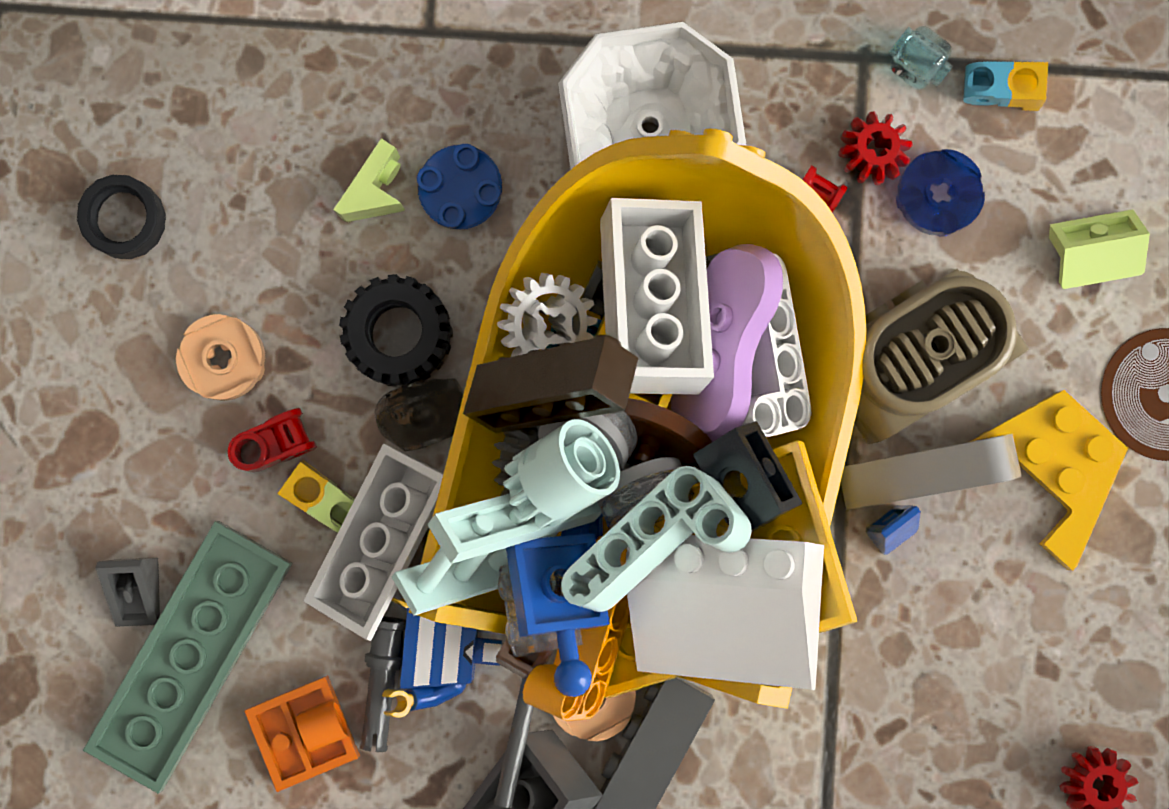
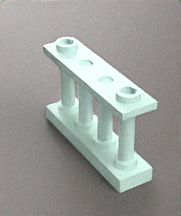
M510 494L435 513L427 525L439 543L440 549L430 562L397 571L393 574L392 579L413 616L511 585L506 553L507 547L537 538L555 537L561 531L594 522L602 513L598 502H595L555 527H551L548 524L541 529L536 526L535 516L527 521L522 519V512L516 506L510 504Z

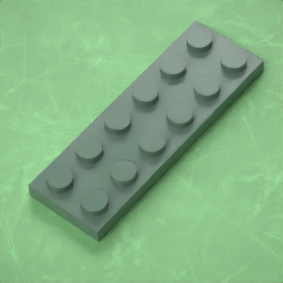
M215 521L83 751L157 794L162 792L293 563L222 522Z

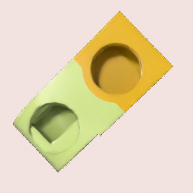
M304 460L300 461L277 493L337 533L355 500L354 497L337 487L336 483L318 472L316 468Z

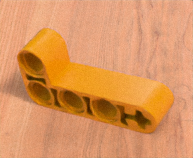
M604 535L599 536V537L596 539V542H597L599 539H601ZM627 548L621 553V566L626 563ZM627 594L608 610L609 625L575 630L579 660L587 664L592 674L589 689L577 697L565 696L557 689L554 682V673L561 663L558 648L553 664L538 665L528 675L523 688V700L526 704L565 721L589 719L598 712L604 700L630 617Z

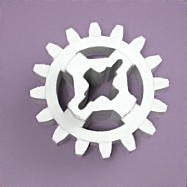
M541 273L539 284L533 278L525 277L523 278L525 290L520 291L511 288L509 292L515 299L512 305L501 304L500 306L504 312L509 314L507 320L497 322V327L509 332V335L505 336L501 343L507 348L516 347L511 357L527 354L531 350H544L549 344L560 346L562 343H574L594 337L586 332L587 326L597 323V318L586 313L594 305L593 300L587 298L579 299L584 292V288L575 283L569 286L570 278L558 275L554 281L551 274ZM544 294H558L556 297L551 296L545 302H539L536 299ZM539 312L549 315L548 320L556 333L546 330L547 325Z

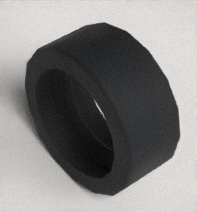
M112 174L97 179L84 191L78 203L77 222L82 236L93 248L113 258L133 259L147 254L158 244L165 230L166 213L161 199L150 187L129 175ZM117 193H130L138 197L146 210V222L141 232L133 239L125 242L112 241L106 238L100 231L97 223L98 212L103 202Z

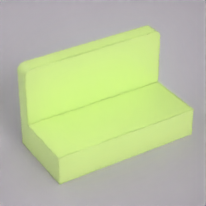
M1132 209L1050 224L1049 239L1061 257L1059 284L1063 289L1139 276L1145 272L1150 233L1135 211Z

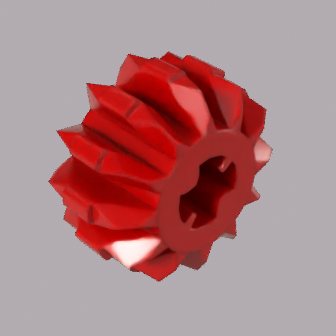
M875 111L868 113L866 122L856 117L850 123L852 130H844L841 134L840 139L847 145L839 149L838 156L851 158L844 167L846 173L852 172L855 168L860 170L857 176L859 183H864L869 174H871L876 186L884 182L885 175L895 180L900 175L898 167H906L910 162V158L904 152L913 146L912 141L900 139V136L907 129L906 125L901 124L895 129L890 126L893 121L892 114H887L881 123H879L878 115ZM871 141H874L876 148H883V152L879 156H876L874 149H867Z
M1089 746L1087 747L1086 758L1078 752L1071 753L1072 760L1076 764L1073 769L1068 766L1061 767V772L1069 776L1070 780L1063 782L1059 787L1062 792L1071 794L1066 801V805L1071 809H1125L1122 805L1124 800L1130 803L1137 801L1136 797L1128 792V788L1139 783L1136 777L1127 774L1132 765L1123 758L1117 760V752L1110 748H1106L1101 753L1099 748ZM1096 778L1104 781L1101 790L1093 788Z

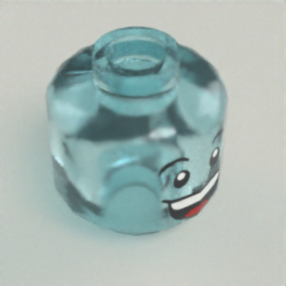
M925 25L919 26L915 30L908 27L888 53L892 58L890 70L916 90L924 89L930 82L937 87L953 68L947 62L952 54V46Z

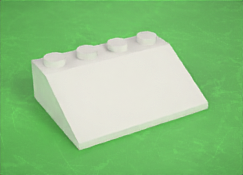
M690 535L627 593L637 671L815 690L824 545L800 541L750 538L744 548L737 552L728 553L703 543L696 535ZM629 546L627 547L626 562L630 555Z

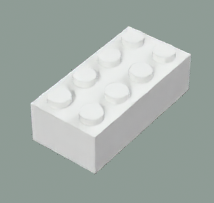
M611 198L600 219L606 335L619 340L622 347L638 357L630 393L699 395L714 378L702 201Z

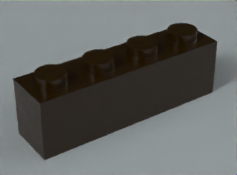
M596 335L592 339L574 343H562L557 347L531 350L527 354L509 358L501 357L496 361L479 364L475 370L463 414L494 433H502L624 411L627 407L638 357L622 347L621 342L616 338L608 335Z

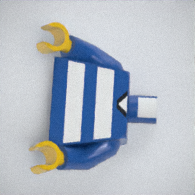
M392 598L393 602L407 608L400 689L407 690L404 692L387 689L382 693V697L396 696L397 698L396 708L392 711L383 712L386 716L403 717L409 710L414 711L436 707L463 693L466 684L472 683L474 680L475 664L500 666L496 662V655L502 647L503 640L478 638V629L439 623L417 615L413 616L412 613H409V607L404 598Z

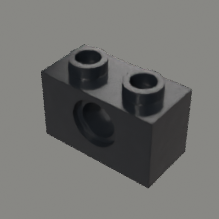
M757 421L732 429L693 454L699 465V470L718 481L748 517L752 532L803 504ZM740 473L747 479L748 490L741 483ZM725 517L724 520L729 525V518Z

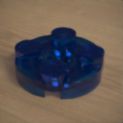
M942 149L941 151L921 154L906 167L899 179L898 194L896 196L897 207L902 211L905 219L917 230L939 237L951 235L971 224L982 210L985 202V191L983 192L981 172L968 156L955 150ZM942 183H946L949 186L947 194L951 197L950 201H935L932 198L934 193L930 190L931 185L933 184L938 187Z

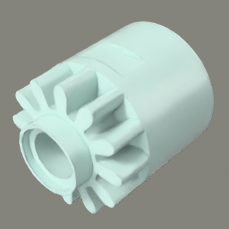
M574 419L566 422L515 455L513 461L504 467L511 477L505 480L503 485L510 491V504L516 506L522 512L523 520L527 521L535 516V523L538 528L541 529L548 524L551 527H555L612 493L619 484L620 468L617 456L607 438L592 424Z

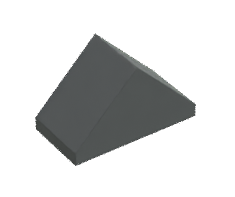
M158 558L98 561L96 571L115 627L155 625L160 617Z

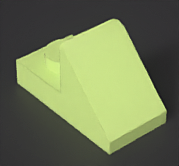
M382 138L333 209L341 219L351 222L405 210L398 200L380 189L382 184L389 185L393 181L401 166L398 163L400 155L394 146Z

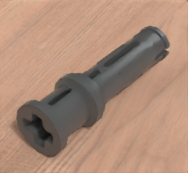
M383 616L372 638L370 652L365 654L364 661L366 666L370 667V677L362 738L359 746L364 751L371 752L373 734L375 733L377 734L375 752H386L388 750L387 741L390 716H386L383 712L391 711L393 697H382V693L387 689H394L396 670H400L403 657L400 655L403 630L406 627L405 619Z

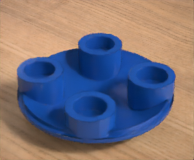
M470 144L452 145L437 151L426 161L417 175L418 195L423 209L435 222L450 229H469L482 224L495 212L501 199L502 179L497 165L485 152Z

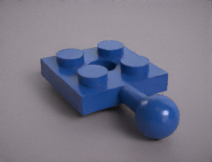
M595 533L537 538L506 548L519 636L526 637L556 633L561 663L555 670L554 682L557 689L563 695L569 697H577L584 694L589 689L592 681L589 667L579 660L575 630L603 627L609 625L610 622L608 610L603 612L593 611L569 603L564 595L562 597L556 595L551 589L550 577L555 572L563 578L568 568L596 543Z

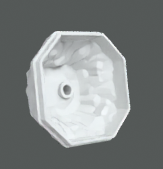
M684 22L595 34L558 83L570 169L595 152L612 144L633 138L668 136L670 130H681L694 135H703L704 129H718L730 133L733 136L732 142L738 145H746L733 58ZM646 122L654 123L658 126V129L654 133H647L643 130L642 124Z

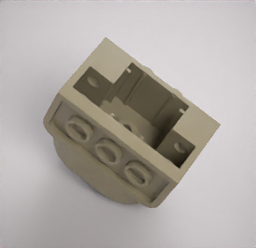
M957 268L928 287L921 280L891 299L895 308L889 310L886 303L865 315L864 379L854 424L867 444L881 442L928 413L951 403L1027 352L1029 348L1017 331L1013 310L1004 295L991 284L975 278L974 275L966 271H959Z

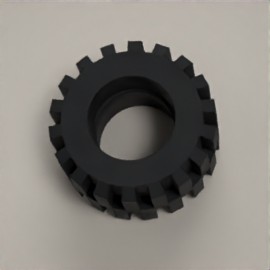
M397 274L388 275V279L381 280L379 277L369 280L371 285L366 288L361 285L354 291L357 294L354 300H347L344 306L347 310L345 317L340 316L339 326L343 328V335L339 336L341 345L347 351L345 355L348 360L362 374L387 386L397 387V385H404L407 387L415 385L414 382L419 380L425 381L430 378V374L435 369L439 370L444 364L442 360L446 354L449 355L451 349L450 337H453V328L449 320L450 316L440 298L425 283L421 284L415 278L406 276V279L400 278ZM398 307L408 308L418 316L422 325L421 337L417 345L411 351L401 356L392 357L383 354L378 350L373 341V329L376 321L384 312Z

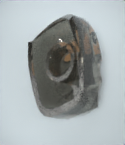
M433 378L420 383L412 382L387 392L379 399L374 411L378 429L386 439L404 452L425 448L445 440L454 434L464 391L455 378Z

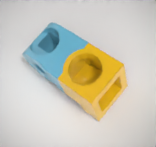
M987 61L968 64L965 67L963 101L972 105L1022 107V110L1040 111L1046 101L1048 62Z

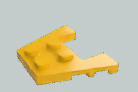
M1061 390L1016 414L993 429L980 434V436L969 442L1013 433L1019 466L1067 509L1066 515L1039 544L1067 570L1073 571L1080 561L1128 447L1065 390Z

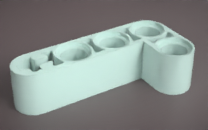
M679 467L672 471L568 568L561 582L562 593L571 604L597 612L607 611L618 603L691 534L694 533L703 543L728 553L737 552L744 548L750 540L752 533L751 523L740 507L713 477L695 467ZM700 482L698 496L689 502L688 494L693 485ZM664 514V526L660 532L655 534V522ZM728 517V530L718 538L716 535L717 525L723 518ZM629 546V559L621 566V553Z

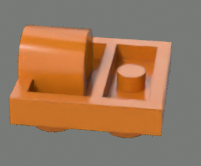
M328 675L245 710L276 792L360 757Z

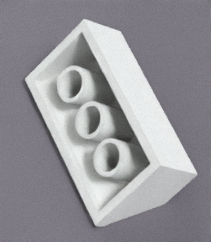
M383 444L304 602L362 638L371 641L397 590V586L392 579L393 574L408 568L428 529L427 524L433 517L444 473L406 453Z

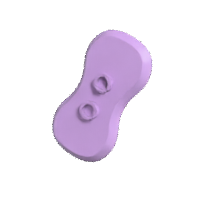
M740 244L720 252L713 258L706 269L714 378L699 395L672 394L671 397L672 411L698 426L707 434L712 442L732 429L742 426L747 416L751 401L752 365L756 348L778 308L782 295L783 273L779 259L768 249L753 244Z

